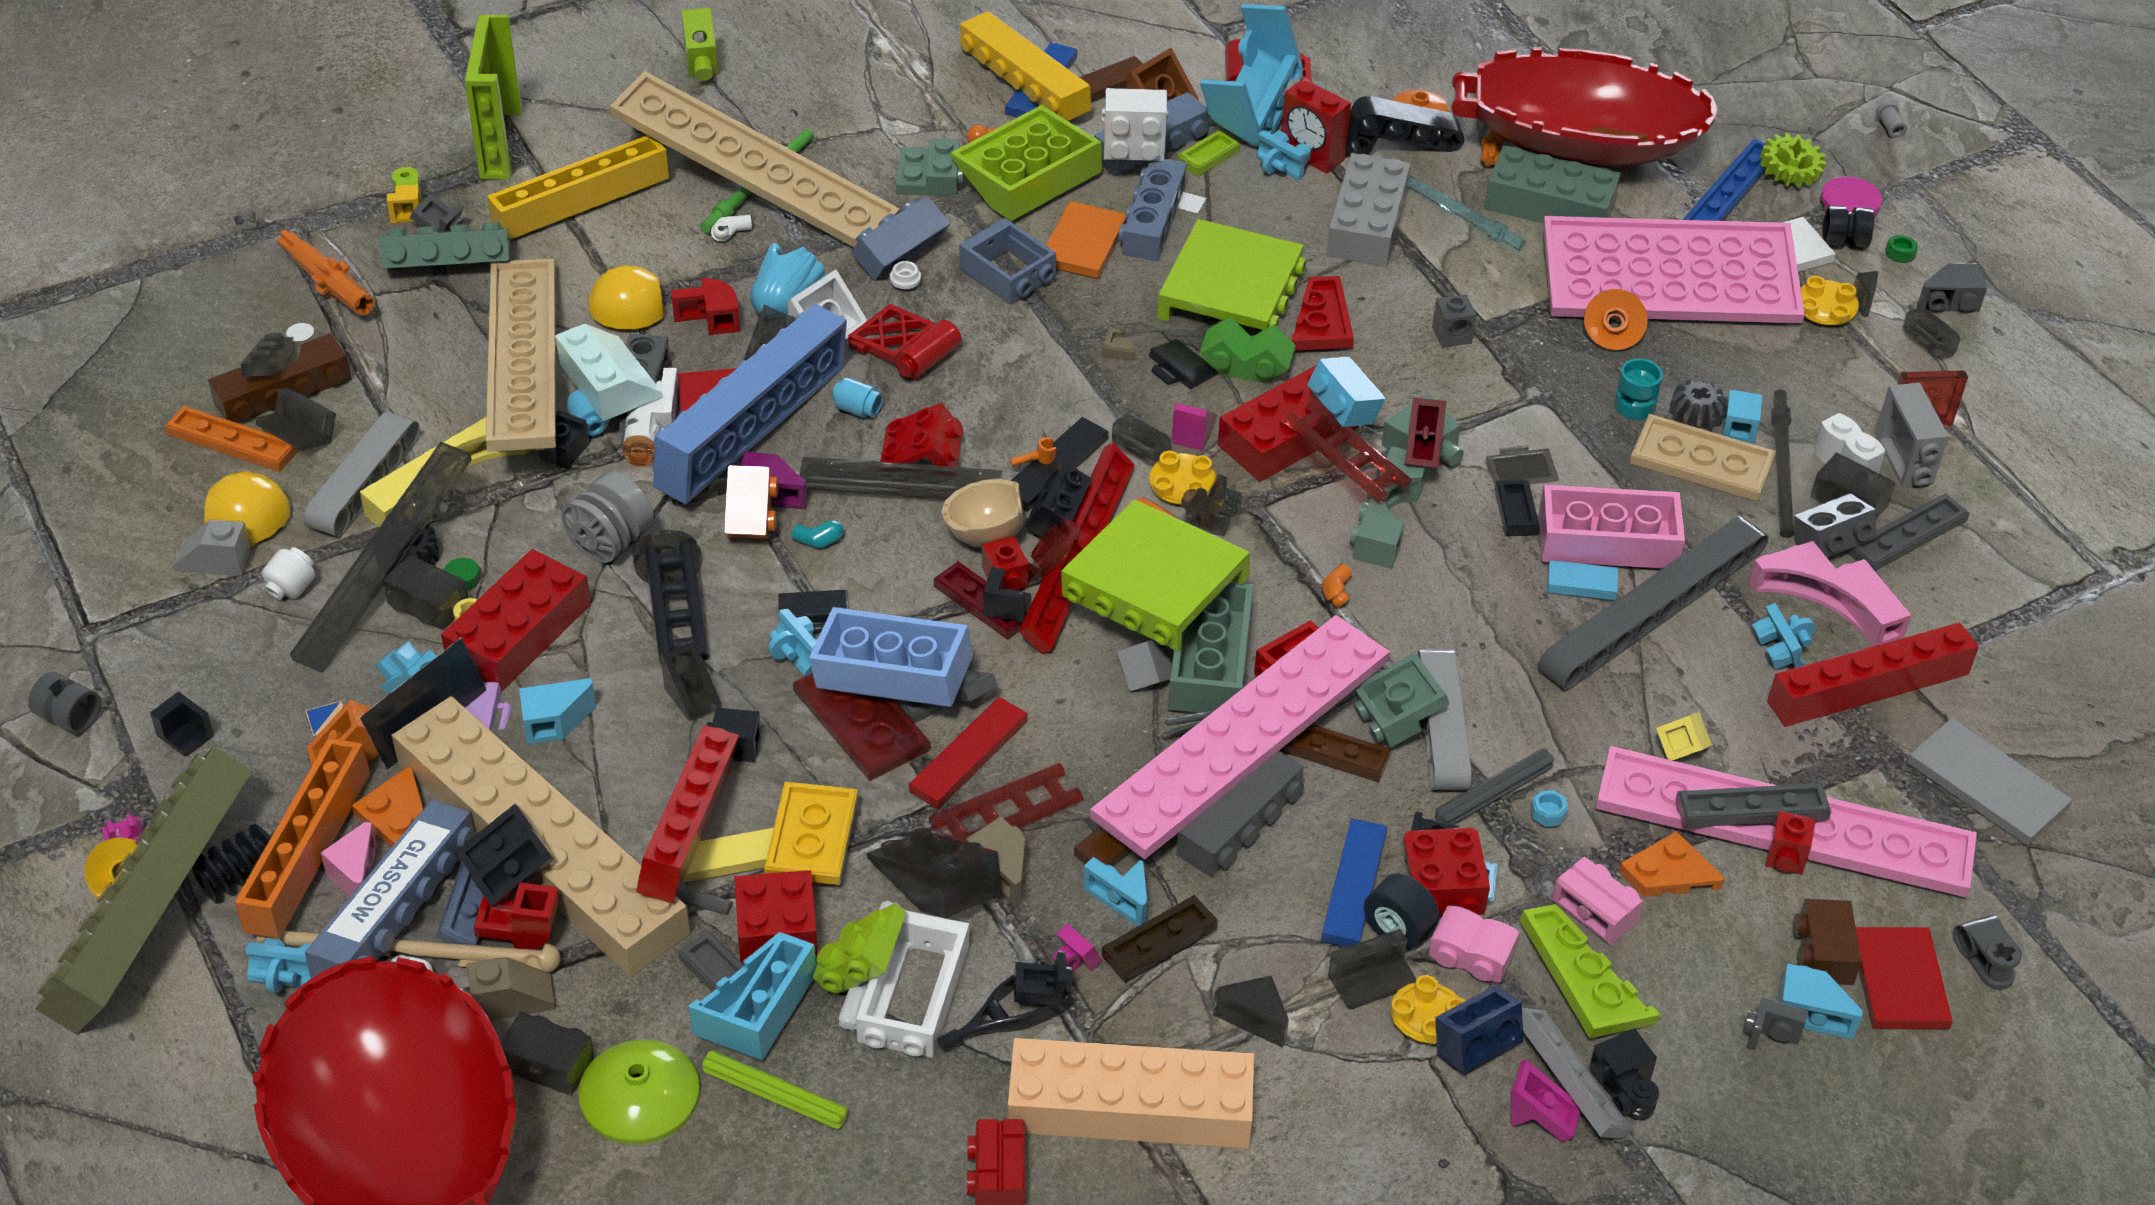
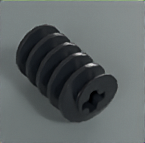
M258 824L249 826V835L243 831L237 832L235 842L230 839L223 840L221 843L222 850L212 846L208 850V858L200 854L195 861V866H192L197 882L213 902L217 900L216 887H219L228 894L230 893L228 882L230 879L234 880L239 886L244 885L242 873L246 871L249 875L251 874L271 839L268 833Z

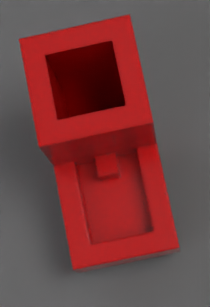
M701 278L702 287L671 290L674 322L706 319L709 336L740 332L737 296L729 284L717 279Z
M519 882L515 899H505L495 908L483 896L474 924L475 936L513 941L514 948L533 950L543 946L550 938L559 904L558 887Z

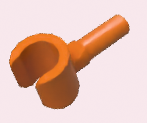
M1041 438L1038 442L1037 450L1010 459L1011 466L1014 467L1036 460L1043 464H1050L1055 460L1057 448L1053 447L1052 438Z

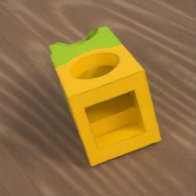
M401 167L396 169L391 175L394 193L387 194L390 223L414 222L410 219L411 213L422 202L418 171L412 167Z

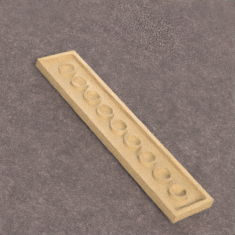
M646 71L610 105L611 116L852 247H855L858 243L856 237L862 231L869 227L874 230L878 227L879 222L890 213H893L894 216L899 214L900 208Z
M554 258L491 262L486 416L487 452L556 448Z

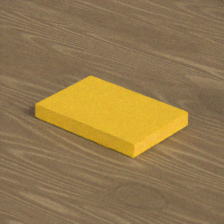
M785 781L764 867V874L811 870L812 882L840 885L858 800V789Z

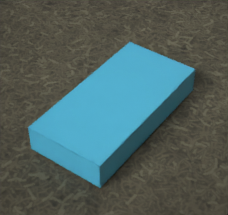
M1550 560L1547 593L1616 601L1618 593V568Z

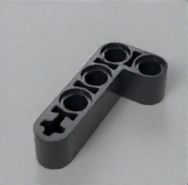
M1364 96L1357 99L1350 110L1346 150L1349 156L1351 153L1369 155L1378 138L1452 152L1464 144L1465 138L1458 118L1453 113L1373 96Z

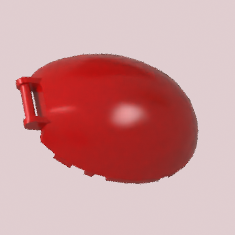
M1535 47L1531 48L1530 54L1516 55L1517 51L1515 49L1499 51L1495 53L1494 59L1478 64L1477 74L1458 72L1452 78L1455 99L1451 104L1454 115L1479 119L1504 140L1525 151L1547 154L1551 157L1576 161L1593 167L1635 166L1672 156L1690 146L1704 135L1714 124L1717 112L1716 103L1706 89L1698 92L1692 87L1693 80L1677 72L1673 73V77L1658 72L1659 65L1651 63L1648 69L1633 65V58L1591 50L1559 48L1558 54H1542V48ZM1467 93H1474V98L1467 97ZM1598 126L1643 133L1648 135V142H1639L1638 136H1613L1586 131Z
M374 956L350 960L319 973L301 985L283 1003L286 1010L275 1026L272 1024L268 1025L258 1049L261 1054L258 1072H253V1084L256 1087L257 1103L253 1105L257 1126L269 1156L290 1189L304 1205H489L488 1203L497 1189L509 1158L515 1130L516 1099L511 1070L502 1044L482 1007L468 991L465 993L444 972L442 975H439L427 969L422 962L398 957L397 962H377Z

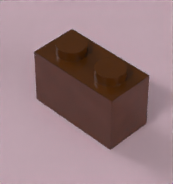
M1805 899L1801 913L1795 914L1794 934L1796 937H1800L1801 940L1798 953L1799 966L1803 965L1812 969L1826 971L1838 985H1854L1862 961L1851 901Z

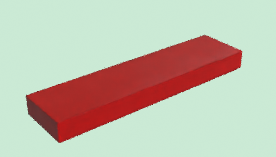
M998 697L909 783V792L939 809L1027 722L1028 713Z

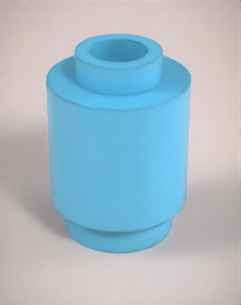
M846 377L842 382L836 383L832 392V399L835 401L837 409L862 418H867L868 416L874 418L881 409L883 394L877 392V389L873 386Z
M580 390L570 394L567 400V411L571 415L586 420L588 437L603 432L609 424V419L602 421Z

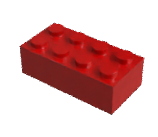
M1316 366L1220 416L1217 445L1259 482L1359 428V426L1342 427L1307 386Z
M531 549L441 634L444 650L462 638L482 681L498 682L501 691H503L591 605L587 576Z

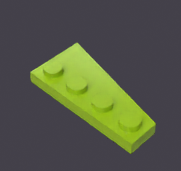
M1557 904L1523 910L1519 921L1589 1039L1634 1028L1656 1025L1661 1014L1652 1005L1646 1007L1637 997L1639 991L1628 980L1623 982L1610 969L1612 963L1603 953L1599 954L1590 948L1586 943L1588 937Z

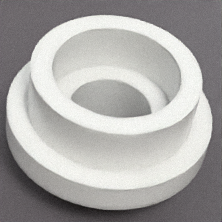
M909 261L896 263L890 272L891 284L903 290L914 288L921 281L920 271L914 263Z

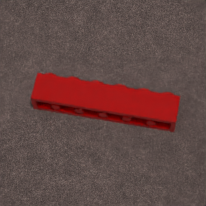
M1960 622L1776 673L1767 703L1784 727L1967 676L1970 673L1979 646Z
M703 725L643 856L636 893L674 903L731 772L739 735L727 732L721 728Z

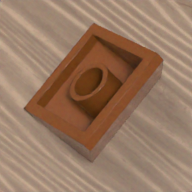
M1172 47L1127 73V89L1167 90V101L1188 92L1199 100Z

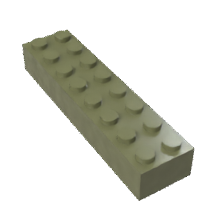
M213 746L204 757L197 754L188 767L179 773L171 785L173 788L172 792L160 802L153 813L155 818L150 825L147 824L134 842L137 846L132 853L127 854L117 868V877L100 894L97 899L99 905L94 912H90L78 928L79 936L74 943L71 942L58 959V962L61 964L54 973H50L37 993L43 997L35 1008L37 1011L77 1034L105 1007L252 771Z

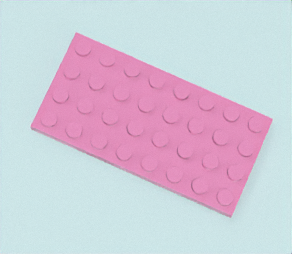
M1544 216L1543 232L1551 316L1584 317L1588 303L1597 294L1609 289H1622L1631 292L1642 301L1646 308L1648 319L1773 323L1803 322L1805 314L1791 223Z

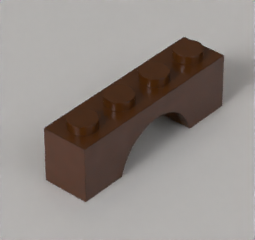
M330 333L300 344V354L297 360L284 370L272 374H253L237 368L208 379L214 405L222 417L239 423L352 380L347 355Z

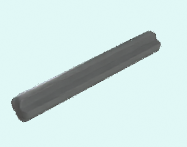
M1545 748L1536 751L1436 808L1435 820L1449 824L1460 821L1552 768L1553 755Z

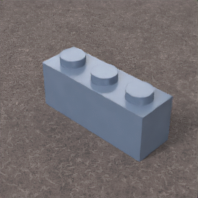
M928 196L917 202L915 199L910 200L901 208L899 214L894 216L893 213H890L879 222L877 228L872 230L869 227L856 237L858 243L851 253L874 281L893 270V266L896 263L908 260L939 240L950 225V222Z

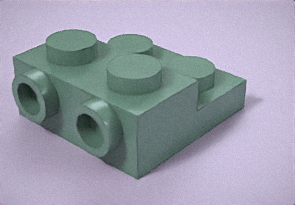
M947 138L930 139L929 148L900 147L896 194L957 196L958 184L964 183V174L951 159L950 153L960 148V140Z
M1416 653L1369 677L1354 689L1358 701L1353 704L1363 722L1368 719L1372 721L1368 726L1378 743L1385 740L1390 748L1421 732L1418 721L1450 704L1446 693Z

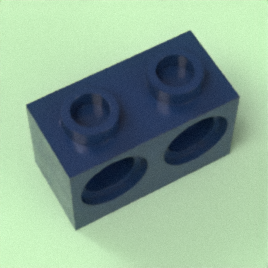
M1493 986L1435 1017L1438 1056L1462 1073L1468 1072L1524 1041L1522 1002L1497 986Z

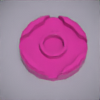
M1838 177L1825 183L1821 192L1820 202L1824 204V210H1826L1828 205L1846 206L1850 212H1852L1854 207L1872 208L1875 217L1879 213L1882 196L1881 192L1866 180L1856 177Z

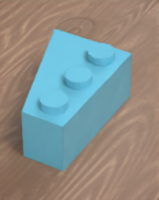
M781 932L777 933L744 960V967L729 979L723 977L716 983L717 989L702 1001L696 999L688 1006L693 1035L763 1061L812 983V977L817 966L814 944Z

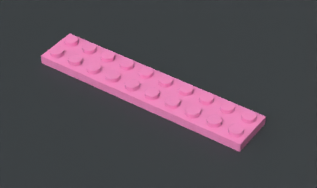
M1335 615L1090 809V819L1145 860L1389 661L1390 651Z
M1610 746L1595 809L1769 850L1776 823L1684 828L1675 799L1677 791L1777 785ZM1827 797L1831 814L1829 820L1815 821L1812 846L1807 860L1967 898L1971 886L1977 832Z

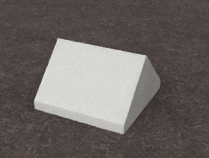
M837 269L787 301L789 325L796 320L800 313L806 312L814 304H817L847 320L845 340L849 334L867 321Z

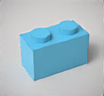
M1350 357L1319 359L1307 384L1342 427L1373 424L1386 399Z

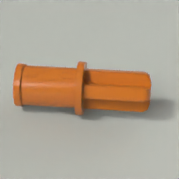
M1488 127L1487 133L1481 141L1483 149L1480 158L1486 167L1496 164L1503 145L1505 146L1504 139Z

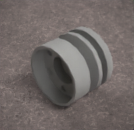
M608 471L592 482L586 491L578 494L574 500L568 502L562 509L561 518L567 535L586 556L597 562L608 563L613 561L620 552L626 550L630 542L640 538L652 527L654 512L646 495L630 478L619 472Z

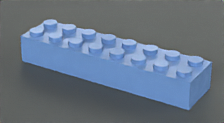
M814 304L806 312L800 313L789 326L782 328L771 341L763 344L747 361H742L738 368L729 376L723 377L717 386L707 394L701 395L694 405L688 410L682 411L670 425L660 429L654 438L653 487L684 504H687L728 469V466H731L743 456L744 452L750 450L842 370L847 320Z

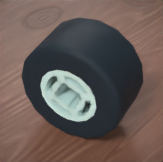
M1400 873L1388 875L1366 897L1363 908L1366 920L1371 928L1389 944L1403 949L1413 948L1437 924L1439 917L1438 906L1432 894L1419 881Z

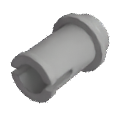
M1885 101L1877 107L1876 118L1879 122H1883L1892 138H1898L1907 131V125L1898 114L1899 108L1897 104Z

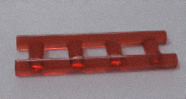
M1316 398L1312 399L1307 405V409L1312 413L1303 419H1300L1293 412L1286 416L1285 424L1379 504L1384 503L1389 496V493L1384 490L1387 486L1395 482L1402 489H1405L1411 483L1412 479L1352 428L1342 427L1329 410ZM1324 422L1336 433L1324 439L1312 428ZM1347 442L1359 453L1347 459L1336 448ZM1371 462L1383 474L1372 480L1360 468Z
M1056 763L929 816V822L933 830L944 826L948 828L954 839L946 842V847L949 854L953 856L965 851L966 839L984 828L981 827L968 833L960 819L979 812L988 825L1000 817L993 806L1011 798L1019 812L1004 819L1011 826L1019 828L1083 800V796L1078 787L1067 792L1064 790L1057 779L1065 776V771L1061 763ZM1043 785L1052 798L1033 805L1025 792Z

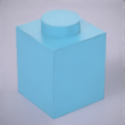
M1730 390L1723 418L1722 435L1754 444L1760 423L1763 395Z

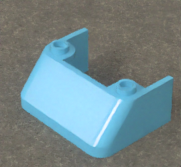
M1242 4L1241 11L1247 32L1239 42L1238 50L1243 58L1244 65L1235 82L1202 79L1200 86L1207 105V113L1210 115L1211 120L1248 144L1259 147L1258 134L1263 130L1271 134L1275 133L1283 117L1284 96L1282 94L1290 79H1302L1303 68L1286 6Z

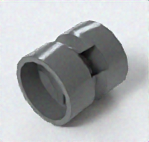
M53 671L41 676L30 691L28 705L33 714L47 721L54 722L55 725L73 734H81L88 730L97 719L101 708V697L97 692Z

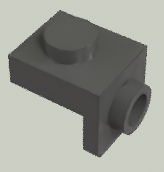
M430 193L412 211L410 219L421 227L437 226L438 232L450 231V225L462 224L463 219L460 216L464 206L459 203L451 210Z

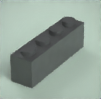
M1280 751L1275 753L1178 832L1176 855L1211 878L1221 868L1229 867L1234 861L1237 852L1243 846H1250L1257 838L1259 831L1267 823L1272 824L1289 801L1294 802L1299 798L1304 788L1302 783L1304 766Z

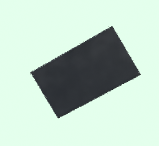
M460 638L359 718L388 770L398 762L392 734L450 696L465 708L487 689L462 638Z

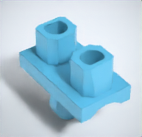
M1263 130L1258 134L1260 145L1256 158L1263 161L1262 170L1265 173L1273 174L1278 169L1296 180L1304 176V166L1310 161L1311 148L1301 143L1294 147L1289 144L1290 139L1287 134L1280 130L1273 134Z
M1776 603L1766 606L1768 616L1753 623L1752 628L1760 645L1778 639L1779 643L1765 648L1773 669L1775 670L1792 664L1794 668L1805 666L1800 656L1802 647L1799 643H1802L1804 647L1812 644L1811 637L1816 631L1813 621L1809 618L1799 619L1797 615H1792L1788 619L1790 623L1788 625Z
M789 609L779 610V624L769 635L771 639L768 645L769 653L775 659L787 657L804 677L813 675L809 657L818 640L812 637L814 631L813 623L807 616L796 618Z
M407 641L396 651L393 649L388 652L375 665L387 679L380 687L386 694L391 693L437 656L431 649L420 654Z
M266 938L263 943L249 942L245 948L246 955L248 956L247 980L266 983L267 991L278 993L282 986L299 988L311 979L305 957V951L311 944L304 943L299 948L285 947V944L280 939Z

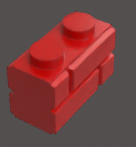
M979 1119L976 1121V1135H968L967 1160H976L975 1170H967V1196H975V1205H1025V1121L1022 1119H1003L1002 1121H998V1119Z

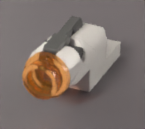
M663 368L662 381L656 382V385L662 391L663 397L618 415L622 451L626 460L632 465L645 466L651 462L655 456L654 438L660 429L666 428L676 420L679 397L677 368Z

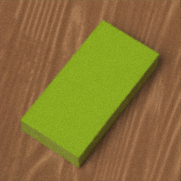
M1218 130L1178 154L1177 161L1187 162V170L1199 177L1240 152V143Z

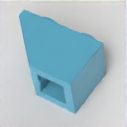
M592 678L519 688L527 744L564 739L596 708Z

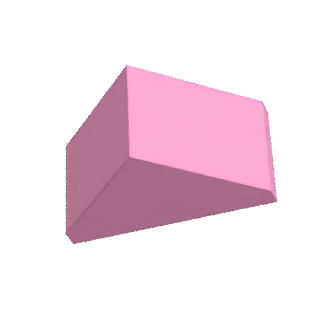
M364 822L321 852L327 877L349 897L352 896L374 869L377 843L372 822Z

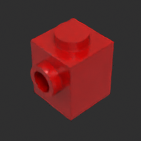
M1015 536L982 544V568L987 579L991 567L1005 569V589L1018 591L1028 588L1029 563Z

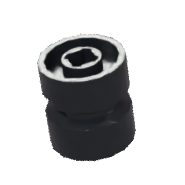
M1827 206L1823 219L1822 239L1828 245L1842 246L1845 242H1848L1850 247L1868 248L1870 246L1874 230V212L1872 208L1854 207L1852 212H1850L1846 206Z

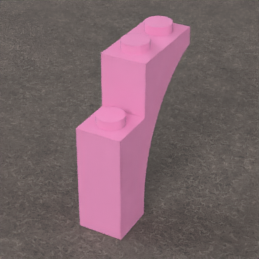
M1811 541L1799 546L1794 545L1786 550L1770 555L1766 554L1754 560L1748 583L1755 592L1790 594L1819 603L1848 620L1866 637L1872 646L1904 638L1911 614L1865 559L1851 564H1843L1835 568L1818 546Z

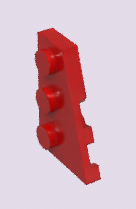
M1340 276L1309 277L1300 314L1296 321V328L1291 339L1296 345L1294 350L1353 348L1354 336Z

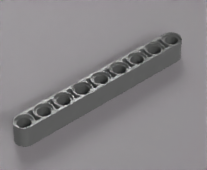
M1742 516L1734 518L1548 648L1539 660L1538 669L1563 689L1569 690L1755 559L1766 547L1769 536Z

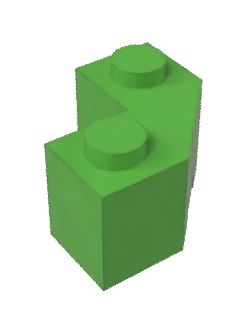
M1230 316L1207 329L1199 355L1219 375L1265 383L1288 371L1296 345L1276 325L1251 337Z

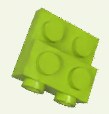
M895 903L882 910H875L869 916L856 922H849L841 930L839 941L826 944L818 953L816 959L818 964L812 978L823 989L831 992L833 995H837L884 974L906 911Z

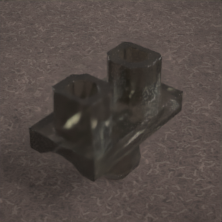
M1217 474L1208 492L1204 488L1190 489L1184 493L1181 499L1186 515L1189 517L1196 515V519L1199 522L1197 528L1224 536L1228 529L1230 514L1219 510L1236 514L1240 508L1242 492L1226 487V476Z

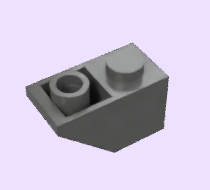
M1979 263L1946 264L1923 284L1917 310L1980 312L1987 286Z

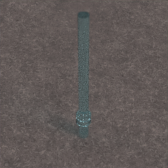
M1409 174L1408 188L1487 232V236L1500 243L1503 241L1518 251L1524 248L1526 240L1508 231V226L1499 221L1493 222Z

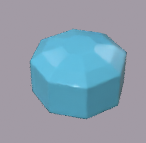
M1552 790L1540 791L1532 799L1530 809L1533 820L1544 827L1559 826L1567 818L1569 808L1566 797Z

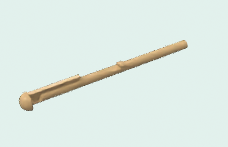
M284 931L280 940L285 946L300 947L304 943L312 944L320 933ZM257 935V943H263L266 938L270 937ZM394 939L390 949L382 954V956L391 957L392 951L420 957L459 959L458 966L467 967L468 963L508 957L548 973L554 971L560 963L558 949L548 943L544 945L543 950Z

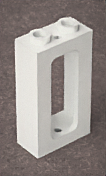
M906 911L886 972L871 979L868 983L856 1018L857 1042L864 1043L872 1048L883 1047L902 1051L910 1056L921 1055L934 1058L938 1045L937 1038L941 1036L970 947L969 923ZM911 949L936 952L945 957L922 1026L886 1019L907 954Z

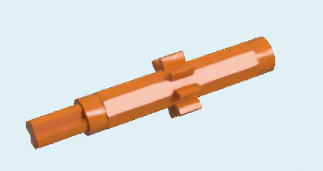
M282 230L280 232L281 237L277 239V243L291 255V258L303 270L311 275V279L317 283L314 289L321 295L328 294L333 299L338 298L349 309H352L361 316L367 315L373 310L375 305L374 298L367 290L353 280L354 277L348 273L350 267L342 260L337 262L332 257L327 258L308 242L302 241L292 231Z

